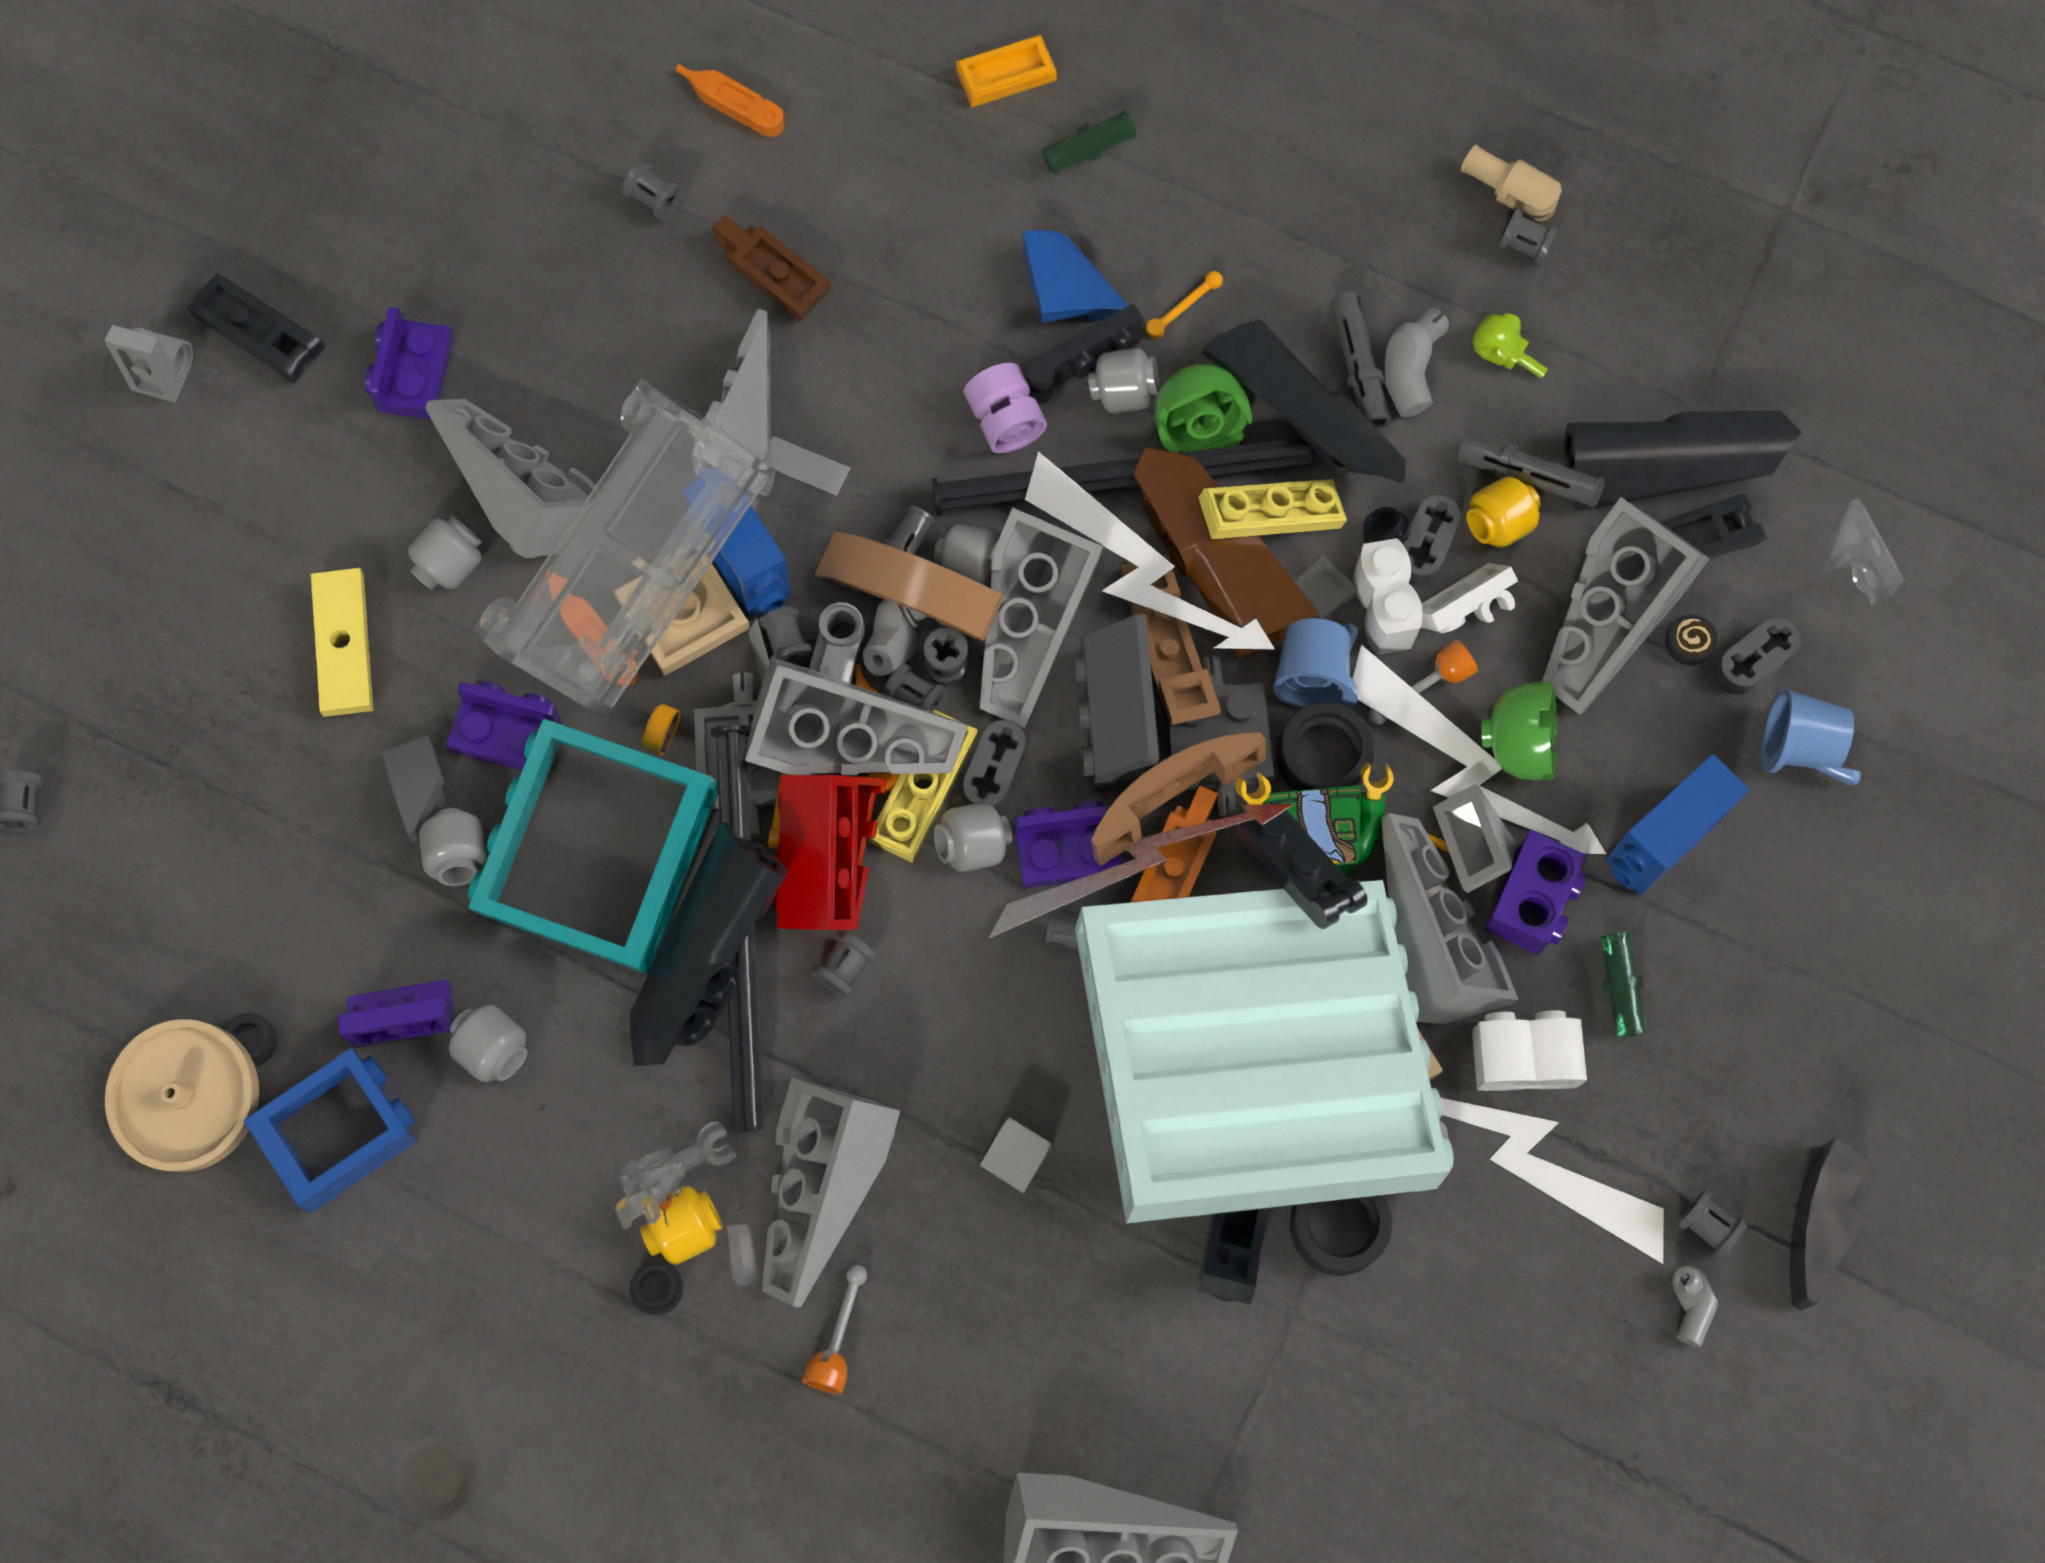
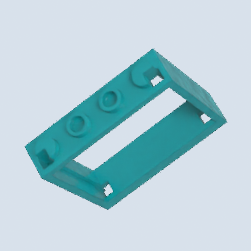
M543 719L539 730H534L527 740L524 751L527 761L521 776H516L507 790L506 804L509 806L502 824L497 823L490 833L487 842V851L490 854L483 871H478L471 881L468 891V898L471 899L468 908L481 916L648 975L718 796V783L712 776ZM560 744L686 787L625 947L498 902Z

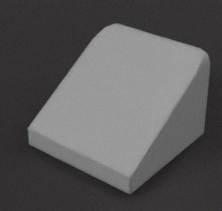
M1008 1117L982 1160L980 1167L1024 1194L1049 1155L1052 1144Z

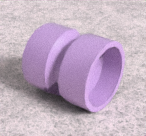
M1015 363L994 365L974 376L966 384L963 391L975 417L982 420L980 424L981 430L993 452L1008 453L1018 450L1036 440L1047 427L1046 419L1036 399L1029 396L1030 388L1019 365Z

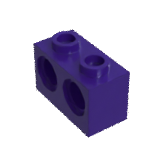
M1530 829L1520 843L1512 868L1507 873L1483 931L1538 956L1549 942L1557 945L1569 920L1568 917L1561 914L1567 899L1576 901L1587 878V873L1580 871L1586 854ZM1547 864L1555 868L1559 875V881L1550 882L1542 878L1538 872L1537 865ZM1519 908L1533 909L1539 915L1541 925L1530 926L1524 923L1519 916Z

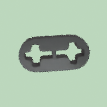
M1433 495L1423 500L1411 524L1410 536L1403 544L1411 563L1410 583L1425 584L1433 580L1438 574L1460 523L1461 513L1455 501L1447 496ZM1438 511L1444 514L1443 522L1440 524L1437 534H1433L1427 530L1432 516ZM1422 544L1429 547L1430 550L1426 557L1427 563L1422 568H1417L1413 565L1414 557L1418 554Z
M1771 618L1763 622L1728 649L1717 663L1715 676L1720 687L1735 695L1745 694L1753 690L1785 665L1795 654L1801 643L1800 632L1793 623L1783 618ZM1779 635L1784 639L1785 642L1781 647L1777 646L1767 654L1762 650L1770 637L1773 639ZM1750 658L1754 664L1746 675L1741 674L1735 677L1731 673L1734 665L1739 666Z
M995 721L987 726L983 732L964 777L963 795L967 805L986 802L997 811L1005 803L1024 758L1026 747L1024 732L1012 721ZM1003 735L1010 736L1012 738L1011 746L1016 749H1006L1001 761H995V744L991 741H1000ZM989 771L995 773L993 789L998 793H988L985 799L977 797V788L973 784L982 785Z

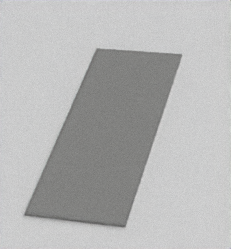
M775 436L771 439V468L823 491L838 495L851 469L850 467Z
M756 618L748 635L763 684L769 666V659Z

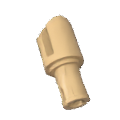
M1476 144L1471 148L1460 171L1496 189V201L1514 210L1523 211V215L1537 222L1548 221L1554 215L1562 191L1561 184L1558 181L1528 165V163L1521 159L1508 164L1479 148L1480 146Z

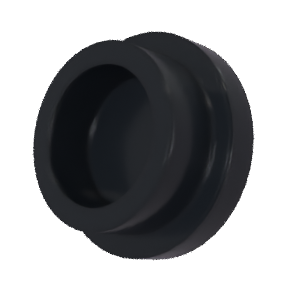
M1382 507L1374 510L1367 516L1363 525V539L1366 544L1396 538L1404 544L1411 533V525L1406 515L1392 507Z
M661 1261L649 1262L641 1266L634 1273L630 1282V1296L633 1303L638 1309L649 1315L658 1316L672 1311L679 1304L683 1295V1281L680 1274L673 1266Z

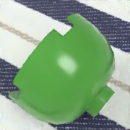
M1195 364L1182 368L1169 376L1160 387L1154 405V418L1161 443L1169 452L1173 453L1236 446L1244 437L1242 429L1247 425V421L1251 425L1253 418L1246 392L1241 383L1227 370L1212 364Z
M1552 681L1517 684L1503 691L1494 703L1492 718H1482L1483 747H1492L1496 763L1504 772L1519 779L1555 780L1557 752L1551 753V751H1554L1557 720L1555 690L1552 687Z

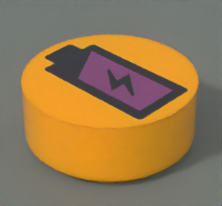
M666 704L658 705L654 709L642 738V745L645 750L659 756H663L666 753L679 726L680 710Z

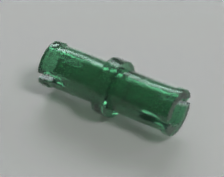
M1123 110L1119 114L1091 127L1086 123L1077 128L1076 134L1052 145L1044 146L1041 148L1049 171L1052 172V175H1055L1059 171L1087 158L1091 162L1101 158V152L1129 139L1136 138L1137 133L1130 115L1126 110Z
M1615 932L1599 936L1607 978L1606 981L1602 982L1603 992L1610 996L1615 1027L1614 1035L1616 1038L1634 1037L1648 1033L1640 989L1644 988L1645 985L1643 977L1637 975L1632 945V932Z

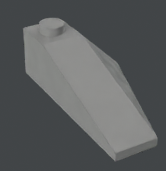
M757 309L739 346L736 361L739 370L738 372L727 371L723 379L724 390L721 403L712 402L692 453L697 480L725 465L755 511L761 495L769 496L775 479V469L771 468L770 329L767 311Z
M428 400L425 409L495 531L510 544L511 549L524 558H536L538 556L561 554L613 511L616 503L586 475L575 468L569 469L567 473L547 461L550 454L548 451L538 445L530 447L510 438L512 431L509 426L468 400Z
M1622 497L1619 498L1590 538L1585 552L1587 556L1578 583L1575 582L1570 597L1572 598L1563 627L1559 630L1542 682L1552 681L1555 696L1580 715L1583 714L1677 603L1710 559Z
M1013 507L994 549L992 558L990 588L1001 593L1004 599L986 635L980 709L1025 728L1104 548L1101 545Z
M771 657L755 705L744 760L789 775L826 773L858 775V773L891 772L892 774L952 773L968 725L829 675Z
M1391 813L1383 816L1381 821L1388 897L1393 899L1396 907L1397 921L1394 931L1397 944H1402L1407 954L1408 967L1405 978L1408 991H1413L1418 1001L1419 1016L1417 1022L1447 1024L1517 1002L1519 999L1500 953L1492 940L1483 944L1469 921V918L1476 913L1468 900L1462 902L1449 888L1445 881L1449 877V869L1420 820Z
M791 1077L776 1131L775 1144L783 1146L781 1175H772L771 1193L779 1194L777 1220L772 1222L767 1230L762 1292L791 1306L801 1308L886 1162L891 1142L895 1136V1128L900 1114L899 1110L870 1099Z
M1017 1472L1006 1511L1004 1563H1228L1238 1529L1236 1523L1073 1476Z

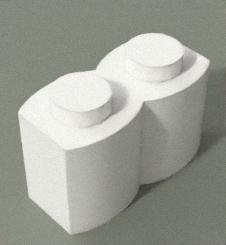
M1397 538L1364 544L1353 575L1356 596L1361 605L1367 610L1364 619L1366 638L1377 655L1411 649L1422 624V605L1416 591L1409 584L1411 576L1409 555Z
M1551 1010L1535 1014V1020H1516L1515 1013L1494 1012L1486 1014L1484 1016L1485 1021L1479 1022L1472 1029L1477 1090L1567 1089L1579 1087L1587 1080L1581 1019L1566 1018L1565 1011Z

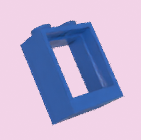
M723 465L682 488L692 530L748 617L752 619L761 613L766 615L772 610L781 608L786 603L787 598L792 596L786 558L727 467Z
M1712 754L1639 821L1607 857L1606 861L1612 866L1611 872L1613 876L1624 887L1628 889L1634 888L1640 895H1643L1715 828L1750 789Z
M350 1048L243 1120L296 1204L310 1214L417 1142L409 1129L410 1126L416 1123L414 1117L399 1097L393 1101L389 1099L381 1087L389 1080L372 1055L363 1060L358 1053ZM353 1074L389 1129L316 1179H313L280 1128L279 1123Z

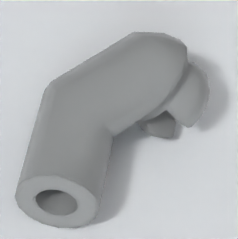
M1685 1265L1676 1269L1672 1276L1674 1291L1685 1311L1676 1338L1688 1345L1701 1348L1716 1313L1718 1301L1703 1272L1693 1266Z

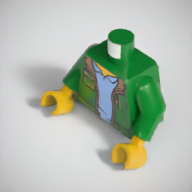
M1367 762L1360 771L1361 778L1367 788V791L1362 794L1360 785L1270 793L1271 786L1269 781L1259 772H1257L1259 787L1254 793H1246L1247 787L1242 777L1236 780L1235 789L1247 801L1246 805H1273L1278 801L1281 804H1294L1286 810L1346 877L1353 876L1359 863L1369 859L1381 834V818L1384 816L1386 796L1382 793L1392 786L1394 778L1389 765L1386 763L1385 776L1381 781L1372 782L1368 780L1371 767L1369 762Z

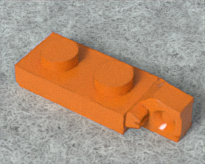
M1199 786L1189 810L1177 805L1175 812L1170 813L1162 833L1213 821L1208 818L1218 793ZM1216 830L1156 847L1167 860L1145 869L1131 903L1188 898L1216 838Z

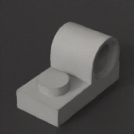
M112 325L104 341L130 390L175 403L192 365L193 349L191 343L147 329L134 327L129 330Z

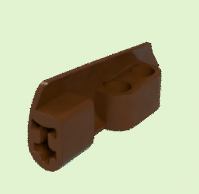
M1145 447L1133 477L1143 492V507L1146 516L1178 571L1185 577L1191 576L1213 615L1240 628L1257 619L1272 645L1285 639L1287 628L1291 623L1300 619L1318 617V611L1259 536L1211 539L1198 497L1205 488H1218L1219 486L1196 458ZM1265 649L1233 650L1238 659H1245Z

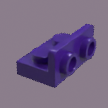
M388 308L385 322H380L376 329L375 346L378 352L375 365L370 364L365 375V390L370 394L378 412L431 419L425 407L428 400H439L454 338L450 326L404 320L399 308Z
M483 680L477 681L476 685L460 682L457 692L462 701L446 746L449 752L523 771L527 761L524 751L530 734L534 730H539L543 719L561 725L562 720L556 707L552 705V701L541 695L524 693L523 697L507 694L501 686Z
M1086 801L1076 804L1073 810L1053 812V809L1049 807H1039L1024 812L1022 817L1015 818V838L1023 889L1069 883L1121 865V855L1119 854L1102 866H1099L1094 859L1091 842L1099 823L1112 805L1103 806L1101 801Z
M438 980L349 996L347 998L348 1013L338 1015L340 1036L353 1048L450 1032L451 1025L455 1020L451 984L447 980Z

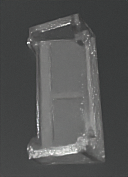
M642 378L622 406L621 423L624 430L630 434L519 601L515 602L506 597L497 599L484 610L481 619L473 629L497 655L604 717L608 716L775 470L722 427Z

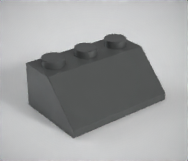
M1146 614L1131 616L1084 635L1082 653H1074L1073 655L1075 683L1084 682L1085 699L1077 700L1079 729H1088L1090 745L1081 747L1083 776H1092L1093 792L1126 790L1140 776L1158 764L1159 750Z

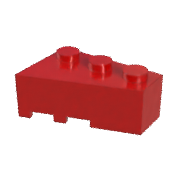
M780 775V792L778 794L780 826L777 859L788 869L789 874L776 896L778 929L857 930L869 868L862 866L867 838H876L878 823L871 821L875 796L876 794H885L887 779L839 775Z

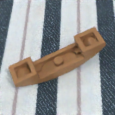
M838 531L834 532L815 572L818 578L857 593L861 590L934 618L945 627L956 629L963 634L982 641L985 640L1004 599L1001 593L931 561L880 542Z
M1168 555L1163 556L1169 561ZM1133 563L1121 565L1122 577L1137 569L1138 566ZM1173 569L1151 584L1180 599V590ZM1128 601L1132 616L1146 614L1152 682L1170 723L1174 725L1220 714L1221 708L1208 670H1203L1187 622Z
M1261 732L1240 733L1207 740L1170 756L1145 772L1116 799L1099 823L1091 839L1094 859L1098 865L1102 866L1142 840L1140 818L1212 772H1215L1224 786H1227L1265 762L1267 757L1266 739Z

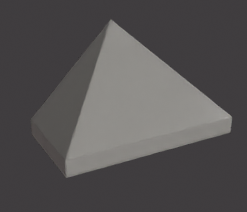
M1473 784L1433 807L1464 891L1469 893L1511 870L1517 843L1478 785Z

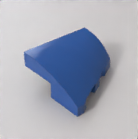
M1049 230L1023 231V256L1031 290L1035 292L1042 323L1085 315L1087 323L1098 322L1128 306L1125 300L1068 236Z

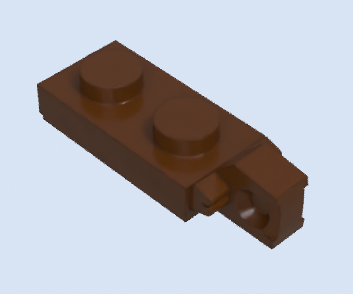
M725 214L712 226L714 230L713 239L725 250L722 255L730 264V267L799 322L831 291V283L827 278L761 226L756 229L750 225L744 230Z

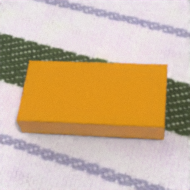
M1041 35L956 61V72L971 107L1035 88L1057 79L1056 68Z

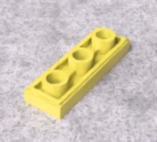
M1333 479L1205 488L1198 497L1211 539L1340 529L1347 521Z
M361 568L312 573L311 584L320 712L323 717L373 711L364 574ZM350 640L345 647L337 648L342 641Z
M933 710V713H936V714L945 716V717H947V718L953 719V718H951V717H949V716H947V715H945V714H943V713H940V712H938V711H936V710ZM968 725L952 773L900 774L876 820L878 823L876 838H868L869 843L907 861L914 862L978 737L977 729ZM921 779H927L932 785L926 789H920L915 786V783Z

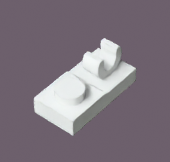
M1488 563L1421 603L1423 618L1420 628L1447 633L1463 625L1466 621L1465 616L1471 612H1474L1480 621L1490 623L1494 621L1489 608L1494 598L1497 599L1501 609L1512 610L1515 608L1514 598L1505 590L1518 582L1512 567Z

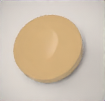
M185 1019L171 1020L152 1026L129 1042L111 1069L105 1091L107 1121L114 1138L122 1149L133 1159L148 1167L171 1172L201 1170L227 1157L238 1147L249 1132L243 1120L257 1111L259 1103L258 1075L252 1058L245 1047L233 1035L217 1026Z

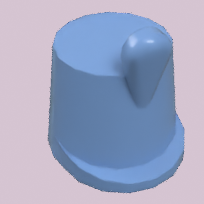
M1318 618L1300 619L1291 623L1286 631L1273 685L1275 695L1286 704L1299 709L1318 702L1340 703L1351 709L1357 703L1358 687L1350 677V651L1358 635V628L1349 623L1341 626L1336 622Z
M1782 689L1771 704L1763 731L1761 766L1764 772L1775 774L1784 765L1814 768L1848 785L1858 784L1861 776L1859 771L1841 768L1849 753L1854 734V715L1851 709L1789 689Z

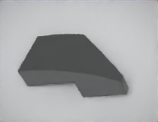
M429 735L381 752L390 785L411 843L419 840V830L434 808L440 810L446 802V797L441 789L445 783Z

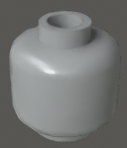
M1138 347L1103 353L1097 360L1096 371L1089 372L1088 374L1092 399H1101L1104 408L1111 414L1148 408L1153 402L1154 395H1157L1160 389V376L1154 356L1147 357L1146 353Z
M452 516L447 521L434 518L408 547V555L415 563L410 572L431 590L438 584L447 589H456L481 562L482 555L477 548L481 540L463 523Z
M963 523L956 524L949 529L945 538L938 539L934 550V562L990 588L993 552L1000 534L991 527Z
M986 802L952 808L943 814L940 824H937L934 828V843L940 860L944 864L949 863L953 869L961 873L1001 863L1005 855L1006 845H1010L1012 842V830L1008 819L1004 815L1000 816L996 809Z
M455 808L443 809L425 821L419 830L422 866L429 877L438 880L446 886H462L470 883L478 871H483L488 859L484 825L478 817Z
M494 1005L481 1006L476 1010L466 1009L456 1017L451 1025L450 1032L453 1034L449 1043L451 1057L482 1082H490L496 1079L504 1081L518 1071L527 1057L528 1053L525 1048L527 1043L526 1032Z

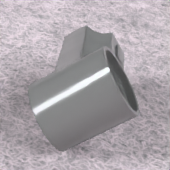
M837 602L823 610L819 618L820 631L809 669L851 683L859 652L865 644L866 633L861 613L856 607L848 603ZM839 623H849L855 627L853 634L844 639H837L831 636L830 631Z

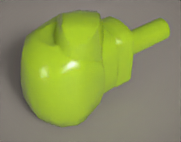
M1504 313L1502 316L1497 314L1487 315L1477 327L1472 338L1475 352L1483 359L1500 366L1504 365L1509 370L1518 362L1539 378H1542L1548 368L1524 353L1529 342L1521 338L1519 317L1509 313Z

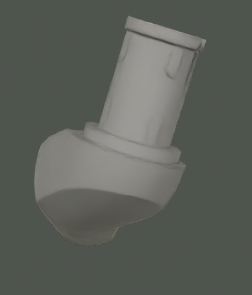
M1427 309L1414 323L1405 322L1400 324L1393 331L1387 346L1384 370L1385 385L1400 416L1403 418L1414 417L1433 404L1424 373L1432 353V344L1443 336L1449 327L1445 315L1436 323L1432 322L1441 313L1438 309Z
M884 599L879 604L876 612L873 635L863 650L864 664L869 672L878 676L888 675L895 671L903 662L905 663L912 658L917 645L918 632L916 628L919 627L918 621L927 616Z

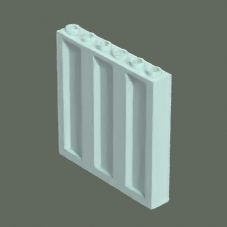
M1383 880L1359 882L1367 894V905L1355 913L1344 912L1340 914L1339 921L1326 929L1317 927L1284 889L1081 908L1075 932L1126 1223L1437 1189L1453 1167V1150L1449 1139L1442 1137L1439 1124L1442 1113L1441 1099L1438 1090L1431 1088L1427 1072L1430 1066V1052L1427 1042L1419 1038L1416 1025L1419 1016L1418 1001L1415 993L1408 991L1405 978L1408 967L1407 954L1404 946L1397 944L1394 931L1397 921L1396 907L1393 899L1386 897ZM1328 891L1321 893V895L1331 896Z

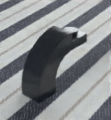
M1270 1207L1212 1214L1198 1279H1200L1198 1291L1212 1294L1215 1298L1222 1301H1238L1251 1305L1256 1289L1262 1242Z

